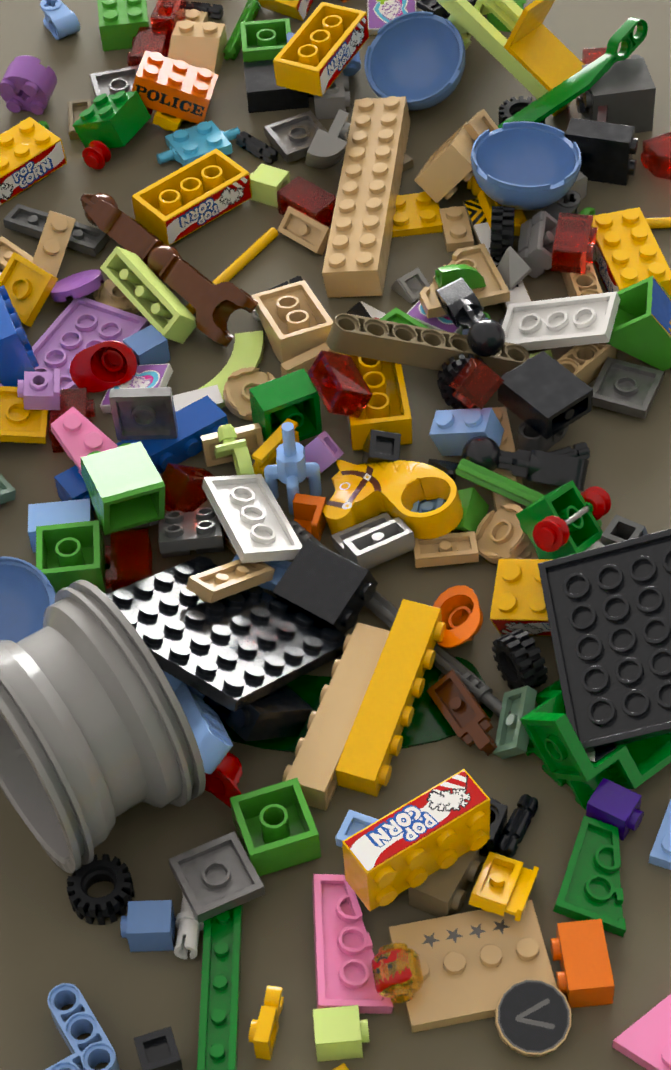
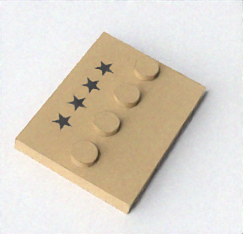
M528 900L520 922L514 920V915L506 912L504 916L480 909L389 927L392 949L396 950L397 948L398 950L399 948L400 950L401 948V960L400 952L399 958L397 953V959L395 960L399 975H401V970L405 971L404 968L406 966L408 969L410 967L412 977L408 981L400 983L412 1033L495 1017V1009L502 993L512 983L526 978L543 979L557 987L532 900Z

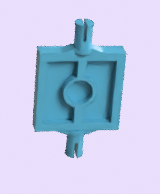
M212 120L200 122L196 126L187 129L176 130L174 133L165 136L166 145L170 150L157 153V161L159 164L174 160L181 163L184 167L216 148L225 155L232 154V144L229 141L236 139L237 134L241 132L238 127L225 132L219 130Z

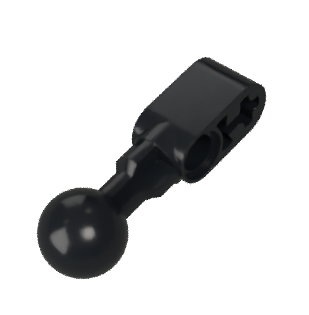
M462 277L435 290L440 305L456 327L461 326L463 329H469L467 343L475 354L482 357H490L497 354L503 348L505 332L502 326L495 320L485 319L486 317L478 298Z
M477 436L470 439L464 445L461 454L462 458L494 471L496 468L509 470L513 476L526 478L528 481L561 487L573 480L578 490L581 491L584 490L589 460L532 449L531 451L518 449L515 452L500 450L498 444L486 436Z

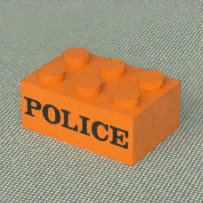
M145 51L134 79L132 91L138 92L147 108L199 124L205 120L218 74L212 73L206 68L188 65L182 60L164 57L158 52Z

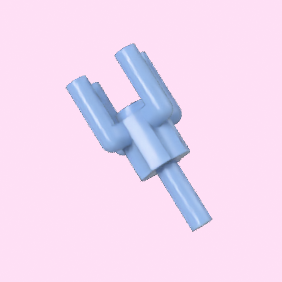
M285 422L281 426L283 443L276 448L277 464L267 465L264 468V477L276 499L279 497L277 479L286 484L289 513L294 515L293 499L295 494L299 493V483L308 477L310 495L321 496V475L319 464L316 462H306L304 446L295 442L293 423Z

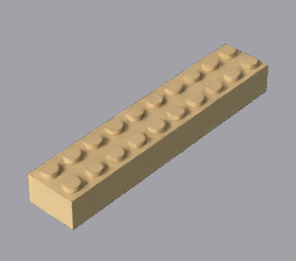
M406 96L355 100L322 270L328 298L383 296L393 234V216L396 213L395 204L400 190L404 153H406L411 122Z

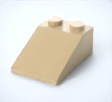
M190 20L177 21L171 35L168 58L182 60L188 65L206 68L212 73L219 74L224 61L225 53L223 51L227 45L225 24L192 22Z
M467 122L429 157L414 180L436 203L443 197L448 200L458 190L456 185L461 180L466 183L474 175L471 167V151L474 140L463 127Z
M305 280L251 295L258 302V305L255 307L280 363H284L327 341L333 320Z

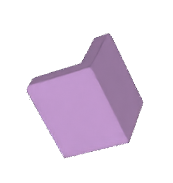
M325 430L304 447L306 462L318 463L320 474L344 454Z

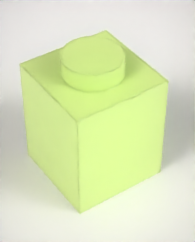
M261 163L250 174L251 200L279 208L291 193L289 171Z
M359 1005L313 1009L317 1062L363 1058L362 1043L369 1042L368 1020H360Z

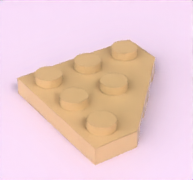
M484 244L460 248L453 253L452 260L448 265L465 264L475 268L484 277L486 287L472 289L481 307L510 301V291ZM435 276L433 277V283L429 287H424L420 292V303L428 319L447 315L435 293V290L439 288L435 281Z

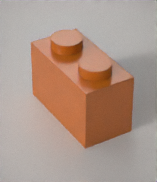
M602 919L557 923L556 938H550L551 955L553 961H559L561 971L556 972L557 988L565 994L570 1008L613 1004L615 985Z

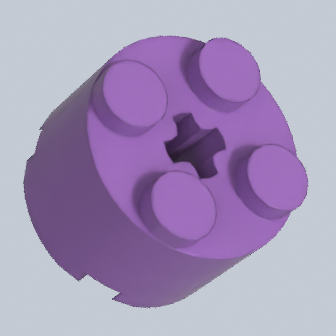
M21 55L9 64L0 82V95L6 102L7 109L11 112L18 113L20 110L31 111L36 115H41L44 112L56 87L57 77L52 68L49 66L45 68L40 64V59Z

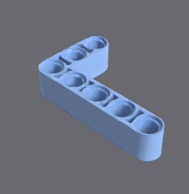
M163 671L190 724L201 754L205 773L212 774L233 747V743L218 714L204 703L203 698L205 695Z
M62 983L55 986L48 994L47 1002L55 1026L72 1055L45 1070H95L94 1067L100 1063H109L101 1070H120L114 1048L80 990L70 983ZM65 1005H74L68 1010H60ZM84 1033H90V1034H91V1035H90L88 1038H86V1039H83V1040H78V1039H77L81 1034H84Z

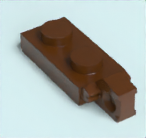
M453 669L431 686L427 692L457 736L469 747L475 743L480 751H484L489 756L497 748L495 741L488 733L494 728L490 723L491 720L460 676Z

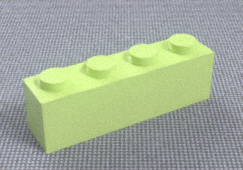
M116 246L100 269L165 338L183 344L197 326L195 316L137 254Z

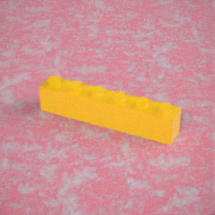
M406 599L402 600L335 769L338 786L378 797L381 786H387L392 772V766H390L393 755L398 756L402 748L403 736L401 734L404 726L409 727L413 719L414 707L412 705L415 697L420 698L425 685L424 673L426 669L431 670L436 654L434 650L437 641L441 642L445 634L446 623L442 622L441 608Z

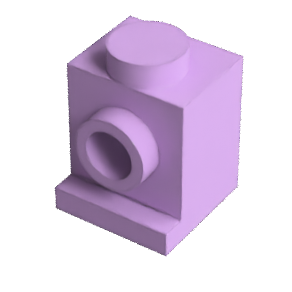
M54 368V372L24 371V380H18L17 386L18 398H23L24 410H60V368Z

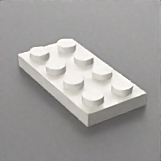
M616 291L509 304L502 324L505 332V342L520 345L527 351L608 343L620 304V297Z
M262 474L204 477L202 488L242 563L295 559L303 546Z

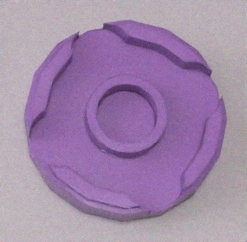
M100 270L82 271L56 282L50 295L52 300L56 302L67 301V296L79 299L98 290L101 283H104L105 280Z

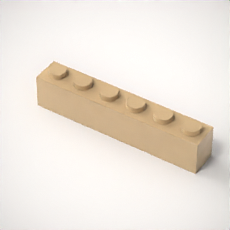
M357 622L353 633L347 634L343 644V655L341 659H336L331 671L332 679L329 685L325 684L321 690L318 710H313L309 716L307 734L305 738L300 737L295 749L296 758L292 765L288 764L285 768L282 782L298 778L308 806L327 811L338 785L335 769L390 633L389 630Z

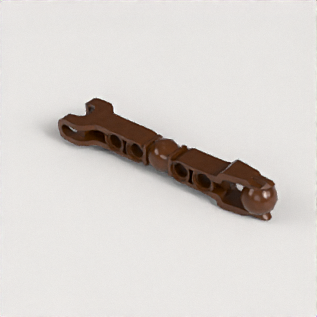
M104 193L94 195L83 194L80 201L85 210L87 220L110 236L125 250L137 254L159 279L163 280L196 309L197 328L210 339L227 348L233 339V336L227 329L229 316L238 309H244L252 313L258 302L246 291L239 289L231 282H221L215 285L196 268L183 260L174 247L166 245L139 221L119 210L112 196Z

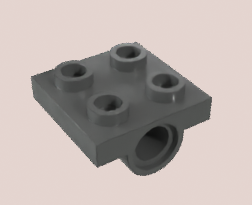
M203 507L194 512H167L164 515V519L159 520V549L162 558L191 555V550H196V554L225 551L223 527L214 509Z

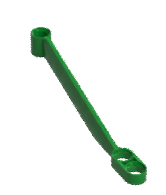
M634 17L626 20L609 39L606 53L497 127L503 128V123L515 121L539 123L589 90L615 62L627 59L643 42L648 32L646 21ZM637 25L636 33H635V35L633 36L634 28H635V26ZM621 42L620 51L617 53L619 43Z

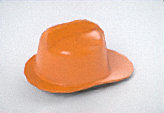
M463 585L450 587L441 593L434 602L433 607L441 608L442 622L446 623L443 640L436 643L443 648H453L466 641H472L483 624V612L474 590Z

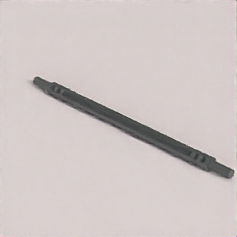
M287 518L302 546L309 539L328 549L298 522ZM376 590L372 599L364 605L392 628L399 609ZM436 643L433 665L444 675L453 669L460 676L479 705L484 704L496 716L500 717L502 702L492 694L493 690Z

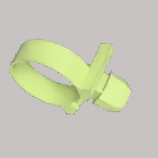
M231 424L219 426L217 434L219 443L222 444L215 446V457L220 458L232 455L237 475L254 474L246 439L235 441L237 435Z

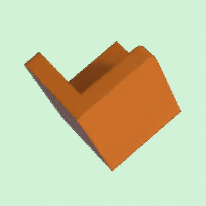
M296 493L293 499L294 521L298 522L320 541L326 524L323 513L326 497Z

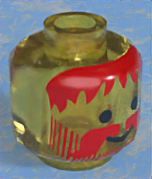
M405 943L384 945L378 950L379 953L371 961L376 992L382 997L390 998L393 1003L410 1001L413 999V994L423 986L419 955L413 949L408 948Z

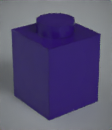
M603 777L587 802L586 816L618 827L619 839L624 841L630 829L636 831L644 815V812L640 810L642 795Z

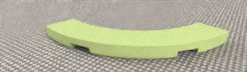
M263 330L235 333L234 348L227 364L211 381L199 389L217 385L223 399L225 383L233 372L241 368H257L262 361L264 351ZM225 403L216 404L220 409L225 407Z

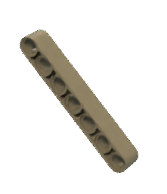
M341 313L335 317L326 341L328 347L337 353L443 371L442 365L444 362L450 365L449 358L452 356L457 361L459 360L458 354H464L465 358H468V354H474L475 359L480 357L487 364L494 381H498L504 373L515 369L530 357L524 347L507 342L504 343L503 348L497 354L490 357H482L475 354L469 348L467 335Z

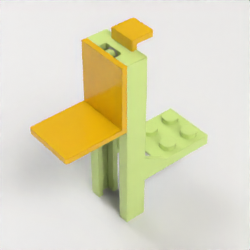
M436 0L450 14L448 20L454 24L462 36L465 50L470 46L472 42L470 38L473 36L536 99L582 70V65L584 64L542 24L555 0H535L526 6L524 10L513 0H477L474 6L467 0ZM492 13L512 32L508 40L483 15ZM569 102L568 104L554 112L552 115L555 117L557 114H559L561 111L567 108L571 104V102Z

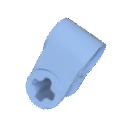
M42 0L40 2V7L45 16L43 24L56 40L80 31L77 16L61 0Z

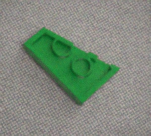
M584 815L553 912L577 921L602 919L605 931L623 937L626 932V924L622 909L624 897L620 882L621 858L618 827Z

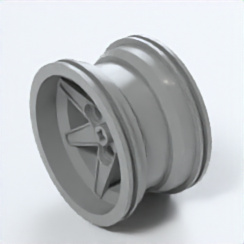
M80 579L73 582L69 587L59 590L55 596V603L45 609L42 629L16 643L10 640H0V788L51 860L62 870L71 874L79 870L81 864L86 865L92 862L94 859V848L106 840L115 826L116 817L140 802H145L157 808H163L168 804L181 807L203 794L206 778L201 754L190 724L170 683L133 625L115 603L98 587L86 580Z

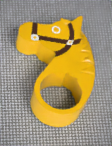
M336 460L339 472L331 478L335 492L323 509L332 535L384 512H387L393 519L400 517L414 532V538L418 539L442 537L453 531L462 520L463 507L455 482L444 471L432 465L406 460L356 465L344 460ZM438 498L447 500L442 506L429 512L416 513L411 511L413 504L418 500L419 502L425 499L428 501Z

